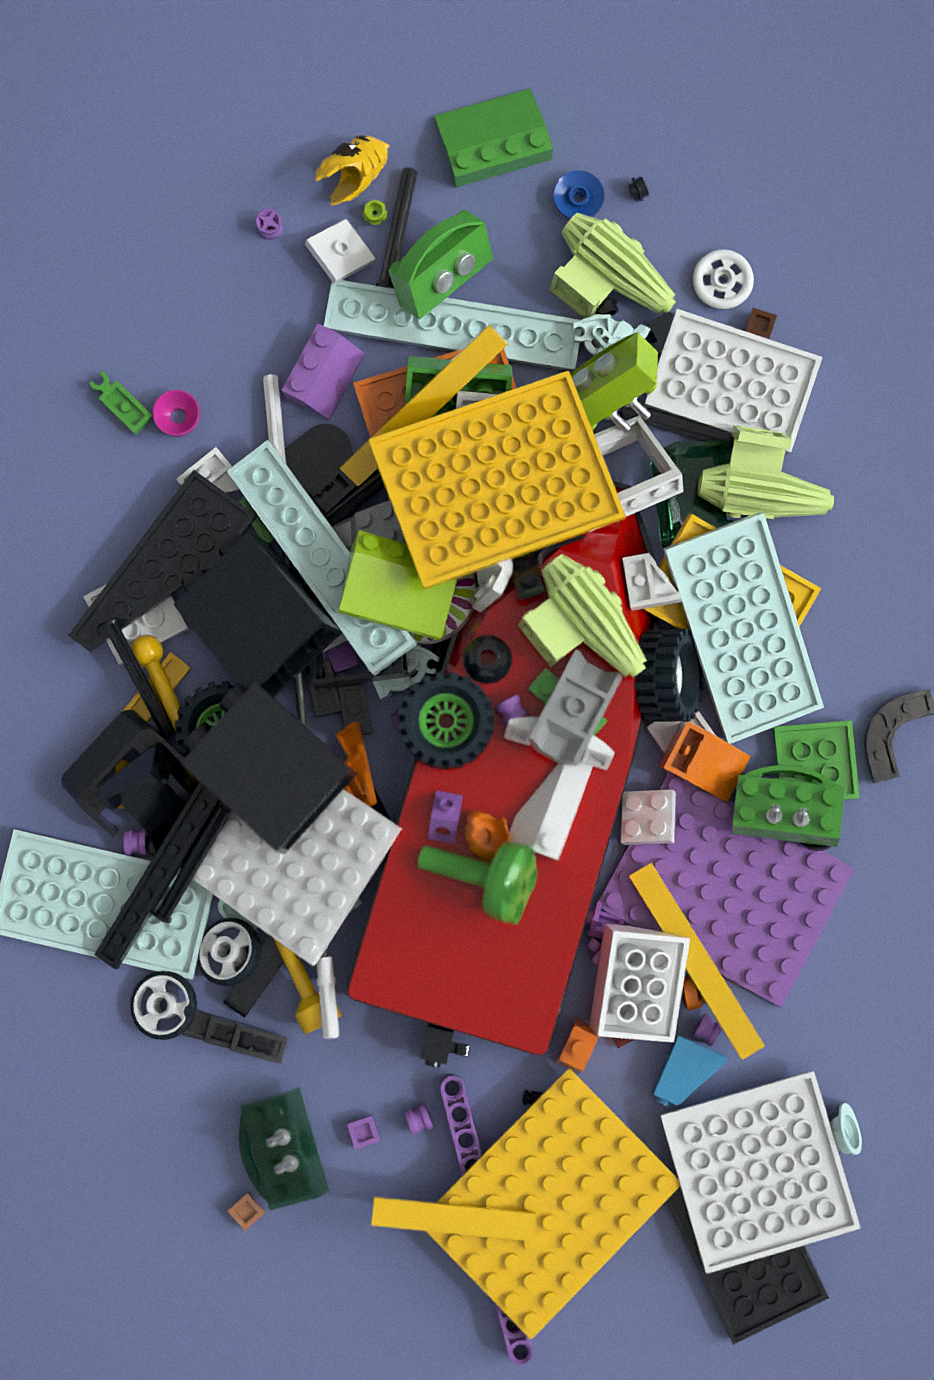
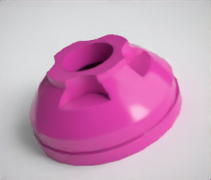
M170 390L156 400L153 407V418L155 424L163 433L169 436L181 437L189 434L196 428L200 418V408L195 398L188 392ZM176 410H183L186 413V419L182 423H174L171 419L172 413Z

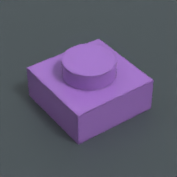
M373 1115L347 1123L355 1150L380 1142V1136Z

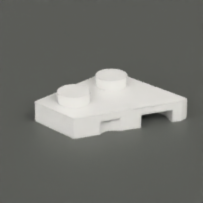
M649 553L623 558L632 611L682 602L681 594L676 591L669 582L668 577L659 569Z

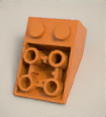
M681 722L658 767L728 802L738 783V775H742L751 756L691 722Z

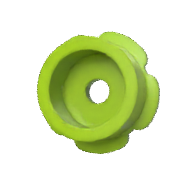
M372 200L364 206L363 218L365 221H369L371 225H379L381 221L386 220L388 213L385 210L384 203Z

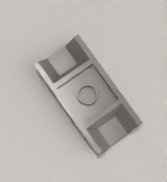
M390 500L355 513V516L342 520L332 526L349 551H351L352 544L359 530L406 543Z
M575 649L528 739L535 750L559 764L577 766L623 674L619 672H605L585 660L580 651Z

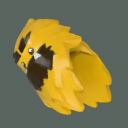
M358 134L349 143H341L332 152L331 156L321 161L322 163L315 172V181H319L324 177L328 178L338 170L341 172L339 184L330 196L331 205L353 200L370 185L386 164L389 144L372 136Z

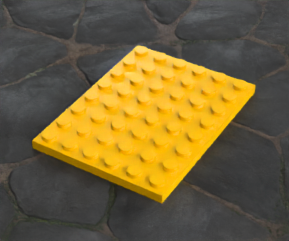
M569 371L368 439L423 590L626 518Z
M568 1067L435 1202L535 1212L534 1241L426 1232L532 1340L681 1185L679 1179Z

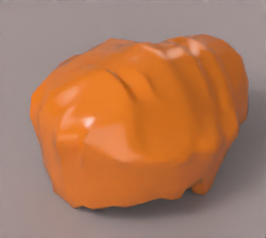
M472 811L468 814L465 832L466 841L469 843L471 851L488 863L493 861L500 847L505 842L511 841L506 825L507 820L505 818L497 819L481 811Z

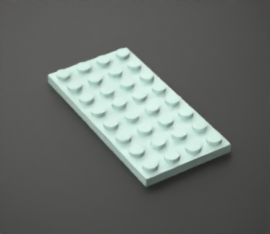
M756 513L663 548L676 591L682 597V602L680 603L688 628L691 630L698 659L724 739L727 743H734L824 708L764 513Z
M14 829L0 882V935L97 957L94 955L151 861ZM182 868L178 870L177 874L175 875L174 879L172 880L171 884L167 888L166 892L164 893L163 897L161 898L155 909H158L160 907L162 901L164 900L165 896L167 895L168 891L170 890L172 884L174 883ZM192 879L170 916L172 918L171 923H164L152 914L122 963L153 971H171L180 974L184 978L194 979L198 954L206 930L214 894Z

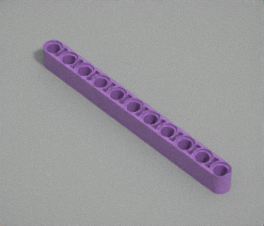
M449 1074L442 1079L440 1089L463 1175L467 1171L465 1163L469 1159L478 1160L483 1154L464 1082L460 1076ZM450 1080L457 1081L460 1085L459 1091L455 1094H450L445 1090V1084ZM457 1106L463 1107L467 1112L462 1120L455 1119L451 1114L452 1110ZM467 1132L473 1136L474 1139L470 1145L464 1146L459 1143L458 1138L462 1133ZM496 1304L509 1357L513 1363L525 1365L533 1356L531 1339L519 1327L516 1329L509 1328L506 1322L510 1317ZM518 1344H523L528 1350L524 1355H516L513 1352L514 1347Z

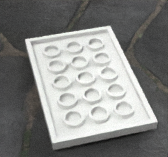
M677 309L658 363V386L652 393L647 395L644 406L732 433L733 425L784 432L792 439L790 449L785 450L786 454H790L823 357Z

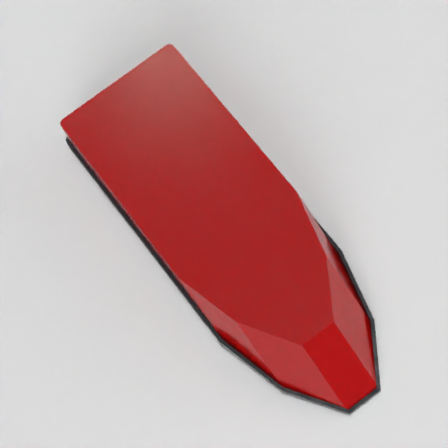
M612 480L617 493L632 487ZM640 511L590 533L586 532L584 533V539L562 546L549 553L540 566V574L546 591L544 593L520 601L511 574L502 594L481 613L474 609L466 625L451 637L441 670L443 674L455 672L459 676L471 678L464 667V652L472 640L483 635L496 636L508 645L512 654L511 669L502 680L493 684H483L472 679V682L476 685L479 684L486 696L488 695L494 713L491 739L486 749L476 760L465 764L463 767L449 769L433 768L416 758L414 760L395 823L402 829L386 853L348 979L346 990L351 999L533 1055H541L548 1051L645 721L644 713H641L639 709L641 703H638L636 698L638 690H635L634 682H637V675L633 678L630 674L626 677L623 675L603 714L607 722L596 733L595 737L614 751V755L607 770L595 766L592 767L558 860L534 852L536 869L538 871L537 880L517 924L494 920L485 914L483 906L484 887L419 869L418 860L421 850L427 845L487 862L473 853L469 843L466 841L465 827L468 814L472 811H481L497 819L505 818L507 820L506 825L510 831L516 814L559 764L537 752L531 743L528 746L504 738L507 726L505 727L503 724L504 718L501 713H497L496 706L513 696L519 695L522 708L527 709L529 713L525 717H540L546 705L533 695L528 688L545 668L556 678L560 679L575 649L580 651L585 660L605 672H619L584 642H581L555 665L550 667L517 626L523 616L530 611H534L549 599L541 572L543 568L563 554L586 568L590 567L592 571H598L605 580L603 585L609 592L613 591L622 602L620 606L623 609L622 613L637 643L642 642L641 636L646 634L645 631L658 630L659 617L645 609L631 610L623 563L624 557L647 553L656 562ZM485 650L480 654V661L482 664L490 666L495 663L496 655L491 650ZM444 702L438 703L440 708L444 710ZM448 702V710H451L454 703ZM435 706L431 708V711L439 713ZM457 706L456 710L454 711V714L461 711L462 709L459 706ZM465 713L457 719H466ZM428 714L427 719H436L430 714ZM445 714L439 718L438 723L442 728L448 729L453 726L454 718L451 715ZM426 724L427 729L432 728L436 724ZM457 724L463 729L466 728V724ZM437 729L430 734L435 737L439 730ZM454 729L456 735L459 737L462 733ZM442 732L438 740L445 741V733ZM451 732L448 733V741L455 740ZM436 791L463 796L455 843L428 839ZM445 827L435 829L441 835L450 833V830Z

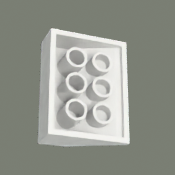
M605 924L589 1027L597 1036L674 1042L690 938L632 926Z

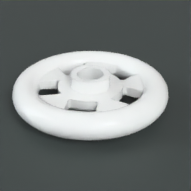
M721 249L706 254L699 260L693 272L695 292L705 304L713 308L730 309L740 305L747 299L753 287L754 278L751 266L743 256L731 250ZM721 260L723 267H718L714 270L711 263ZM733 264H736L742 271L738 275H735L730 269ZM704 275L711 276V285L703 284ZM725 277L727 283L721 284L718 278ZM736 282L742 285L741 290L737 294L731 291ZM714 290L725 292L724 299L714 297Z

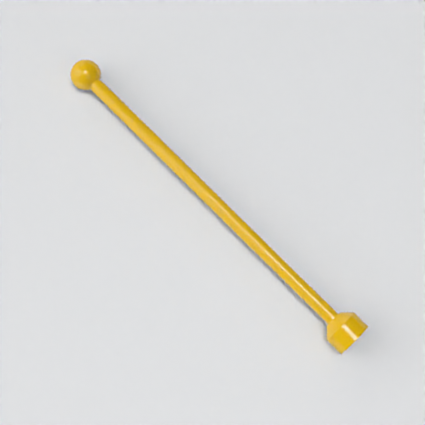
M152 635L138 636L133 640L130 647L140 666L146 668L175 729V720L179 718L177 712L181 705L160 663L163 657V646ZM222 801L219 803V805L226 806ZM273 938L302 999L295 1013L296 1020L303 1034H308L322 1027L319 992L316 993L300 957ZM337 1006V1016L340 1018L342 1014Z

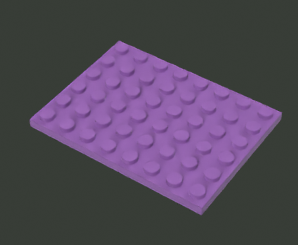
M667 772L658 790H674L676 792L674 843L628 845L598 900L603 902L601 909L624 919V922L633 927L662 932L629 879L631 874L652 863L720 974L782 1008L854 868L823 851L808 850L799 842L732 834L735 803L730 800L725 802Z

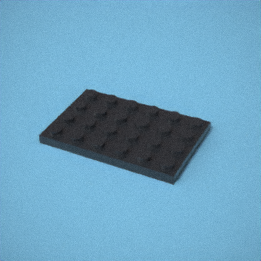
M681 1187L666 1200L733 1345L829 1299L804 1245L706 1274Z

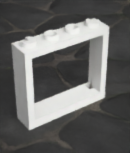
M640 416L626 421L630 425V430L625 433L615 425L594 434L602 456L638 441L661 473V475L617 493L626 516L683 492L681 472Z

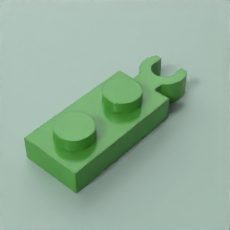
M100 371L99 374L104 379V382L101 385H96L91 380L89 382L90 386L96 392H103L99 397L100 401L137 435L153 419V415L117 380L111 385L106 373Z

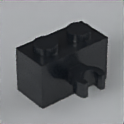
M428 1023L420 1059L425 1060V1065L440 1068L441 1064H447L449 1053L467 1057L470 1045L453 1042V1030Z

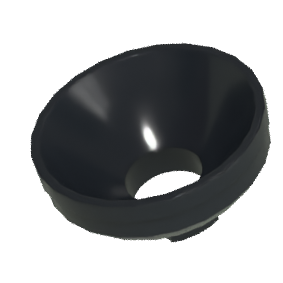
M483 635L477 637L465 649L463 656L464 667L468 675L479 683L493 684L499 682L511 669L512 654L510 648L502 639L496 636ZM485 650H491L496 655L495 663L490 666H486L480 661V654Z

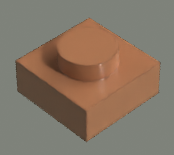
M249 1191L228 1210L229 1214L244 1231L266 1212Z

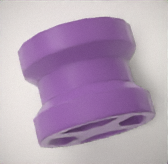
M265 209L257 215L256 226L263 238L273 240L281 235L283 224L280 215L275 210Z
M519 695L513 696L495 707L497 713L502 714L505 727L508 726L510 719L525 717L529 714L527 709L522 708Z
M125 829V855H132L134 852L147 855L148 832L145 829H140L139 832Z
M704 1013L695 1026L692 1036L696 1039L701 1038L705 1040V1044L711 1047L717 1040L722 1028L718 1022H713L710 1020V1016Z
M425 1103L419 1105L418 1109L405 1110L413 1136L419 1134L420 1130L434 1128Z

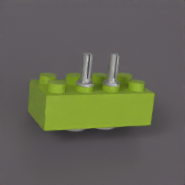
M638 332L609 345L570 374L592 431L597 426V423L604 418L612 420L624 433L629 431L630 425L617 413V410L624 405L633 408L644 420L648 419L651 415L637 400V397L644 392L646 394L652 393L658 386V352Z

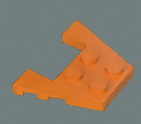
M352 722L336 734L348 757L345 762L358 773L345 790L372 807L377 803L362 732L360 724Z

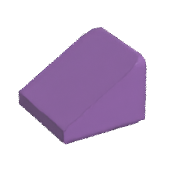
M350 642L327 650L336 675L360 666Z

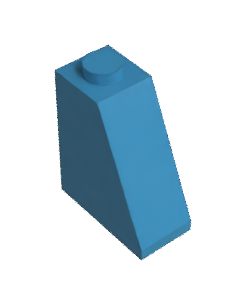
M676 1034L651 1091L653 1095L657 1096L655 1101L667 1107H670L671 1103L677 1106L680 1105L725 1064L728 1057Z

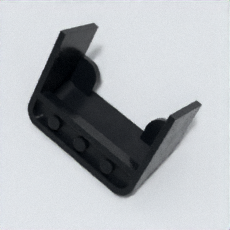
M124 710L65 771L61 782L65 791L81 809L114 838L119 829L101 814L105 806L98 798L100 788L97 785L132 747L142 754L148 748L161 743L179 761L182 762L185 756L136 711Z

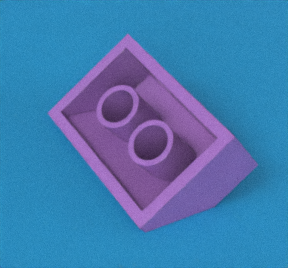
M317 323L282 388L284 398L330 420L365 353L342 335Z

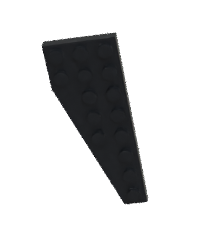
M193 470L68 636L88 651H93L110 639L105 629H100L99 626L119 617L117 623L121 630H123L181 590L184 582L192 574L200 570L208 571L221 558L219 549L223 543L234 535H244L256 519V514Z

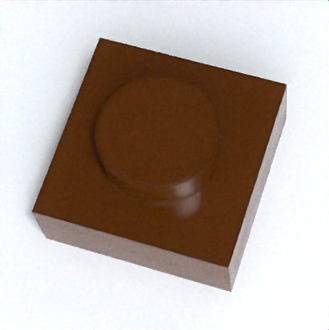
M752 308L745 331L770 339L777 315Z

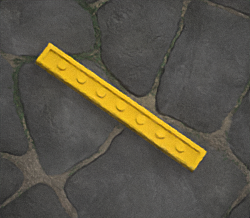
M488 324L369 439L431 418L508 345L506 340ZM368 440L340 466V469L358 487L378 469Z
M650 863L631 874L629 879L661 931L690 938L685 970L740 1059L743 1060L765 1047L653 864Z

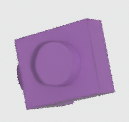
M597 900L595 909L590 908L586 924H590L589 936L603 939L605 924L623 925L624 919L601 911L603 902Z

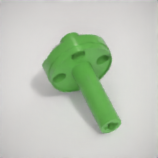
M505 842L498 850L492 864L427 845L421 850L418 860L419 869L484 887L483 906L485 914L494 920L513 924L519 922L530 893L535 886L538 874L534 849L517 842Z

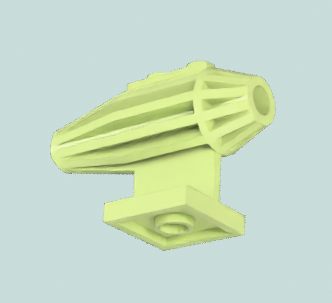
M576 213L562 230V235L574 257L565 267L560 266L554 273L549 289L554 295L583 319L594 315L597 307L612 290L658 314H661L663 311L667 313L676 303L673 299L676 294L646 258L642 245L636 239H630L623 233L622 228L617 223L610 222L606 218L600 220Z
M733 425L731 435L734 437L730 463L703 469L700 473L697 489L698 496L726 512L725 515L729 517L741 518V514L751 516L759 512L764 513L766 519L826 515L828 510H832L834 504V495H830L829 489L781 472L785 450L790 449L792 441L784 432Z
M563 554L542 569L541 572L549 599L534 611H530L523 616L517 626L550 667L555 665L581 642H584L625 677L630 674L633 678L645 669L643 663L646 659L622 613L623 609L620 606L622 602L613 591L609 592L603 585L605 580L598 571H592L590 567L586 568Z

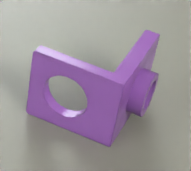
M436 791L428 839L455 843L462 795ZM445 827L450 830V833L441 835L435 829Z

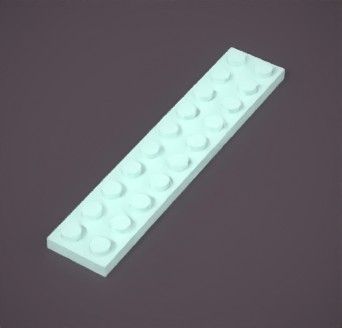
M344 280L336 284L331 283L324 327L337 333L450 352L463 349L490 324L508 343L504 348L508 361L570 372L575 371L580 344L575 343L573 338L574 336L581 337L582 332L579 328L572 330V325L580 321L578 319L446 298L419 320L400 307L395 289Z
M268 440L227 471L374 676L417 644L407 631L338 612L350 551Z

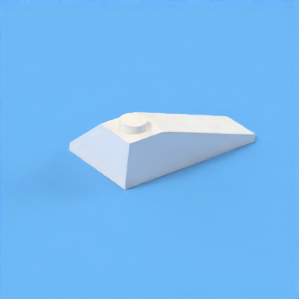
M583 755L577 766L558 764L516 814L509 831L510 842L528 845L534 849V852L558 860L593 767L581 762Z

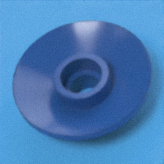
M581 170L571 171L562 176L557 182L554 189V202L559 212L569 219L576 213L593 217L603 205L604 189L599 179L593 174ZM580 195L582 196L583 200L581 202H576L574 200V197Z

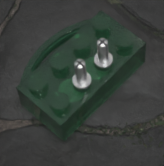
M300 1087L256 1099L240 1106L242 1114L239 1124V1146L242 1161L250 1181L259 1194L267 1201L269 1211L316 1199L329 1192Z

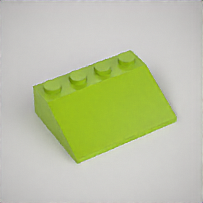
M359 530L351 547L338 612L440 641L457 578L423 590L406 543Z

